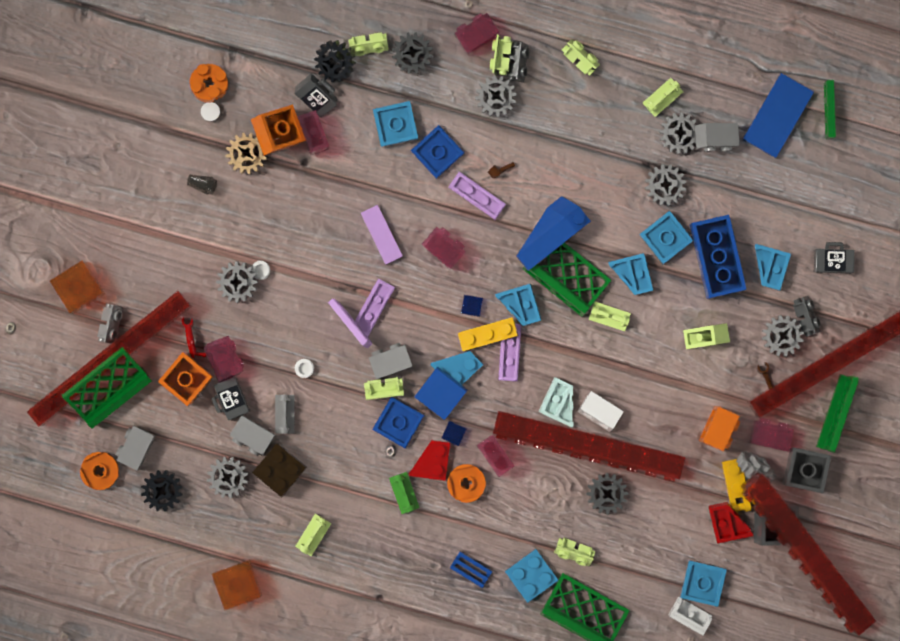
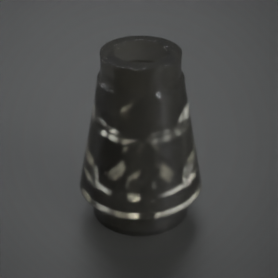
M190 174L187 185L208 195L215 192L217 180L213 179L212 176Z

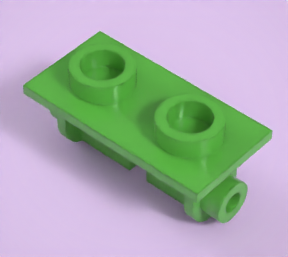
M404 472L390 477L389 480L401 514L420 508L408 473Z

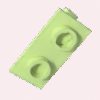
M386 33L369 34L370 41H366L365 35L348 39L349 48H352L350 53L355 54V56H363L368 53H381L389 50Z
M497 35L496 40L493 39L492 51H495L494 58L490 60V70H492L494 75H496L497 71H499V75H507V72H509L510 58H505L503 55H511L513 42L511 37L504 36L501 39Z
M570 40L567 43L568 45L562 49L563 55L572 63L577 58L580 60L576 66L585 75L588 74L590 76L595 71L594 69L600 66L598 59L593 54H588L583 49L584 46L577 40Z
M670 78L649 96L643 104L656 117L683 91L677 81L674 82Z
M594 302L589 320L625 331L631 313Z
M402 378L385 379V383H381V379L367 380L364 383L366 400L404 395Z
M315 514L295 547L300 549L301 552L312 556L331 523Z
M564 537L563 539L559 538L557 547L554 550L555 554H558L562 559L574 560L581 566L591 565L595 555V551L591 547L579 544L578 549H574L575 541Z

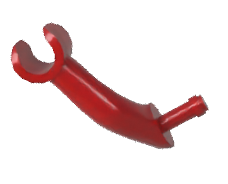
M183 317L182 325L185 328L191 357L193 359L196 356L206 357L207 353L196 352L197 348L192 331L193 319L191 318V323L186 325L184 323L185 317Z

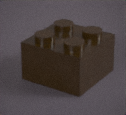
M276 443L252 473L276 494L283 497L306 470L307 466L282 445Z

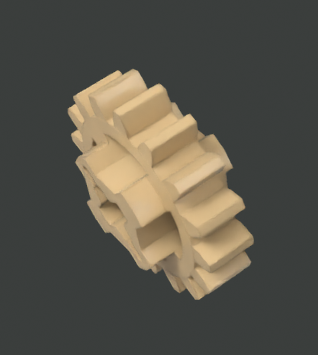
M242 133V138L235 135L236 141L230 140L229 142L232 146L226 147V150L230 151L226 158H231L228 164H234V171L239 168L240 174L247 170V173L250 175L252 169L258 172L257 166L263 167L264 165L261 161L267 160V157L263 156L257 137L253 139L252 133L249 134V137ZM244 141H250L248 145L239 144ZM256 147L259 149L258 158L255 156ZM240 149L245 151H248L250 149L249 153L251 154L253 159L248 156L243 158L244 154ZM234 150L238 151L239 157L237 160L234 158ZM246 162H252V163H254L253 165H250V166H242V165H244Z

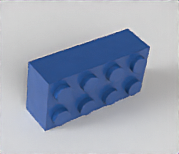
M725 215L691 223L690 230L706 299L747 290L730 216Z

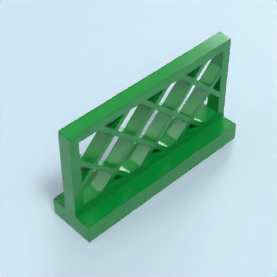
M566 243L559 247V251L551 253L560 255L561 264L550 265L548 255L546 257L547 265L540 266L537 264L529 271L523 267L522 270L581 317L611 282V279ZM562 253L573 255L574 263H563ZM577 265L588 267L589 275L578 276ZM574 266L575 276L565 277L564 267ZM561 267L562 277L555 278L552 276L551 268ZM592 277H600L605 283L602 287L593 288ZM589 278L590 288L580 289L579 279ZM576 279L577 289L570 290L567 288L566 280ZM591 291L592 299L588 304L581 299V292Z
M122 347L66 391L62 397L86 421L87 425L93 429L152 382L147 372ZM122 355L126 357L125 364H116L117 359ZM124 368L123 376H114L115 369ZM128 368L137 369L134 374L127 376ZM105 369H111L110 376H101V373ZM113 380H122L119 386L112 388ZM89 381H96L95 388H86V384ZM100 381H109L108 388H99ZM107 392L104 398L97 400L98 393ZM74 393H81L80 400H71L69 397ZM85 393H94L93 400H84ZM92 404L91 408L83 413V405Z
M839 374L816 447L835 453L859 382L858 377Z
M562 573L540 615L587 641H614L630 610ZM563 579L571 583L572 591L562 592L560 585ZM577 591H587L590 600L579 602ZM574 592L576 604L566 606L563 595ZM561 596L563 608L556 609L550 606L553 598ZM601 599L604 601L606 609L596 612L593 601ZM590 602L593 613L583 616L580 605ZM578 606L581 617H570L567 608ZM617 608L624 612L619 620L613 621L610 610ZM607 611L610 622L600 625L597 614ZM594 615L597 626L590 628L586 626L584 618ZM611 624L613 634L608 638L603 635L601 627Z

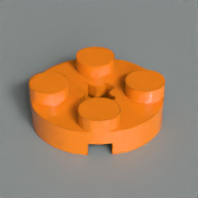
M200 64L191 74L190 87L198 100L211 103L214 100L221 99L226 94L228 80L225 71L219 66ZM208 79H212L214 85L206 87V83L204 82Z
M94 452L84 458L80 468V476L86 486L96 490H104L111 487L118 479L119 465L116 459L107 452ZM96 466L104 467L103 476L95 474Z
M462 464L450 472L447 486L450 494L456 500L469 503L477 500L483 494L486 481L484 474L476 466ZM464 478L472 481L468 489L465 486H461Z

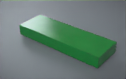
M834 80L824 82L826 139L836 138Z

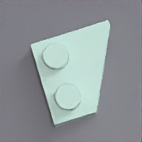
M554 377L538 412L572 428L573 385Z

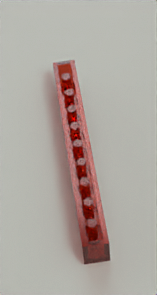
M180 291L175 292L30 408L27 413L38 427L44 426L69 406L62 397L66 391L123 347L130 356L189 310L192 305ZM122 355L117 359L116 364L124 362L126 357ZM111 369L103 370L101 376L109 374ZM89 381L86 384V388L94 386L96 381ZM74 393L69 398L76 400L80 397L81 393Z
M900 310L748 400L747 402L757 418L764 416L899 335Z
M500 411L497 413L493 434H496L497 439L507 441V437L515 439L514 443L521 445L529 442L533 443L534 448L544 450L545 447L552 448L551 452L562 455L563 451L570 452V457L581 459L582 456L590 457L589 461L600 464L602 460L608 462L607 466L619 468V465L627 466V471L637 473L639 469L645 471L647 476L656 478V475L659 474L664 476V480L675 482V479L680 480L686 458Z
M757 472L740 487L744 491L742 493L744 498L749 503L752 501L755 505L754 511L760 517L763 516L766 519L765 525L770 531L776 532L778 535L776 539L783 547L786 545L789 549L788 555L794 561L797 560L800 563L799 569L804 575L810 576L812 579L810 583L816 590L820 589L823 593L821 595L822 599L828 605L831 604L834 607L833 613L839 619L842 618L845 624L843 625L849 633L854 632L860 636L876 622L875 618L772 484L760 472Z

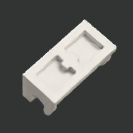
M591 391L577 412L610 432L624 411Z
M680 597L677 598L668 614L671 618L703 636L712 621V615Z

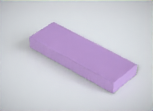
M458 172L448 187L494 220H496L506 205L461 172Z
M378 205L361 212L385 265L403 257Z
M379 278L355 320L367 337L370 335L395 287Z
M332 298L328 304L361 345L368 349L372 345L371 340L342 304Z
M515 324L518 332L517 337L501 341L498 380L518 381L521 324Z

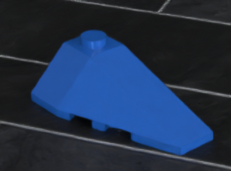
M561 196L546 208L516 257L529 271L591 221L578 205Z

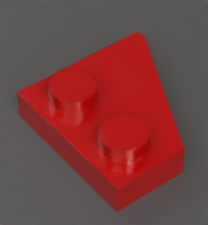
M431 440L409 472V476L445 481L450 443Z
M728 502L709 505L717 544L753 536L752 529Z

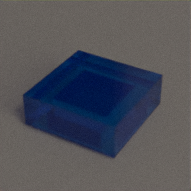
M464 295L461 314L480 317L483 298Z
M449 421L442 439L459 446L466 428Z

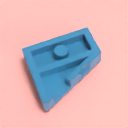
M755 244L761 285L781 291L791 254Z
M645 253L608 262L609 266L634 295L654 291Z
M531 284L495 294L496 298L505 305L522 326L542 320Z
M471 351L430 364L434 369L439 367L461 385L483 366Z

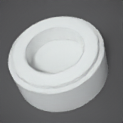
M205 103L201 108V115L206 121H216L220 116V108L216 103Z
M256 261L252 265L251 273H257L254 278L264 280L270 275V266L266 262Z
M301 359L295 365V372L301 378H308L314 372V365L308 359Z

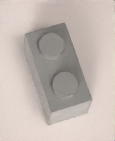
M704 123L695 125L696 147L704 148V152L716 151V148H720L721 152L732 151V147L739 146L738 123Z
M400 343L389 346L390 350L386 352L380 349L371 353L372 356L369 357L376 379L413 367L405 345L401 346Z
M243 415L230 434L233 437L232 441L240 446L245 444L250 447L248 451L256 456H259V454L264 455L276 436Z
M133 426L132 429L128 428L124 436L127 440L124 446L120 445L116 453L118 458L116 461L137 471L140 470L156 435L138 426Z

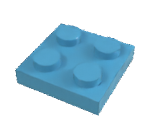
M410 101L373 109L381 147L418 139Z
M668 211L639 234L662 264L666 263L693 241L671 211Z
M536 549L505 570L527 603L558 581Z
M689 560L680 598L718 607L727 569Z

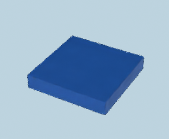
M440 125L411 150L436 179L465 154Z
M437 367L414 397L445 420L468 389Z
M391 397L372 430L406 449L424 415Z

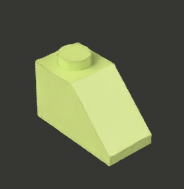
M727 323L683 330L686 349L730 342Z

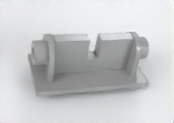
M106 304V307H103L101 320L107 321L106 325L100 324L97 335L99 337L98 341L115 344L118 337L119 323L122 319L123 307Z
M275 395V433H294L295 395Z

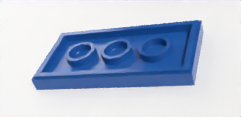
M780 73L742 140L776 158L814 92Z

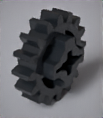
M330 40L326 44H322L320 46L321 49L316 51L319 56L314 58L315 61H318L315 68L321 69L318 74L324 73L325 80L331 77V82L336 80L341 82L344 78L350 77L349 73L354 72L351 66L356 64L355 61H352L355 54L349 53L352 48L346 49L345 42L339 45V40L334 42ZM329 49H331V51L329 52V55H325L326 52H327Z
M157 470L156 476L150 473L151 479H144L147 485L141 486V488L145 489L141 496L147 497L144 503L150 502V509L156 506V511H160L161 507H163L165 512L168 510L167 506L173 509L175 508L174 502L180 503L177 497L183 496V493L179 492V489H182L183 486H178L177 483L180 481V478L175 480V473L169 476L168 470H165L163 474H161L160 470ZM158 478H166L163 483L154 481ZM171 484L174 485L175 493L171 492ZM165 486V490H164V491L167 492V493L158 496V495H159V492H160V490L158 489V487L161 488V487ZM150 488L153 489V497L150 495ZM163 498L170 500L168 503H158Z

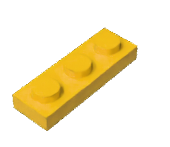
M514 317L459 332L458 336L462 351H468L517 337L518 332Z

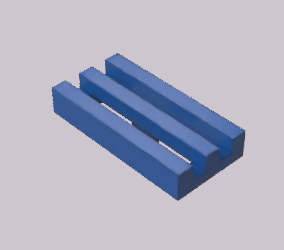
M460 551L450 566V569L483 588L492 573L491 570ZM460 557L485 571L486 575L484 576L460 561ZM459 564L483 580L481 582L455 567V565Z

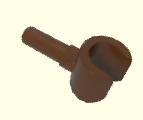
M512 162L500 169L494 165L489 169L488 174L492 178H497L504 171L515 167V164Z
M764 362L766 370L761 371L758 365L757 371L763 375L768 388L771 389L773 385L768 374L769 365Z

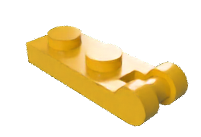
M737 459L722 461L730 505L737 513L743 510L745 512L751 511L744 472L738 467ZM742 497L743 503L736 504L735 498Z

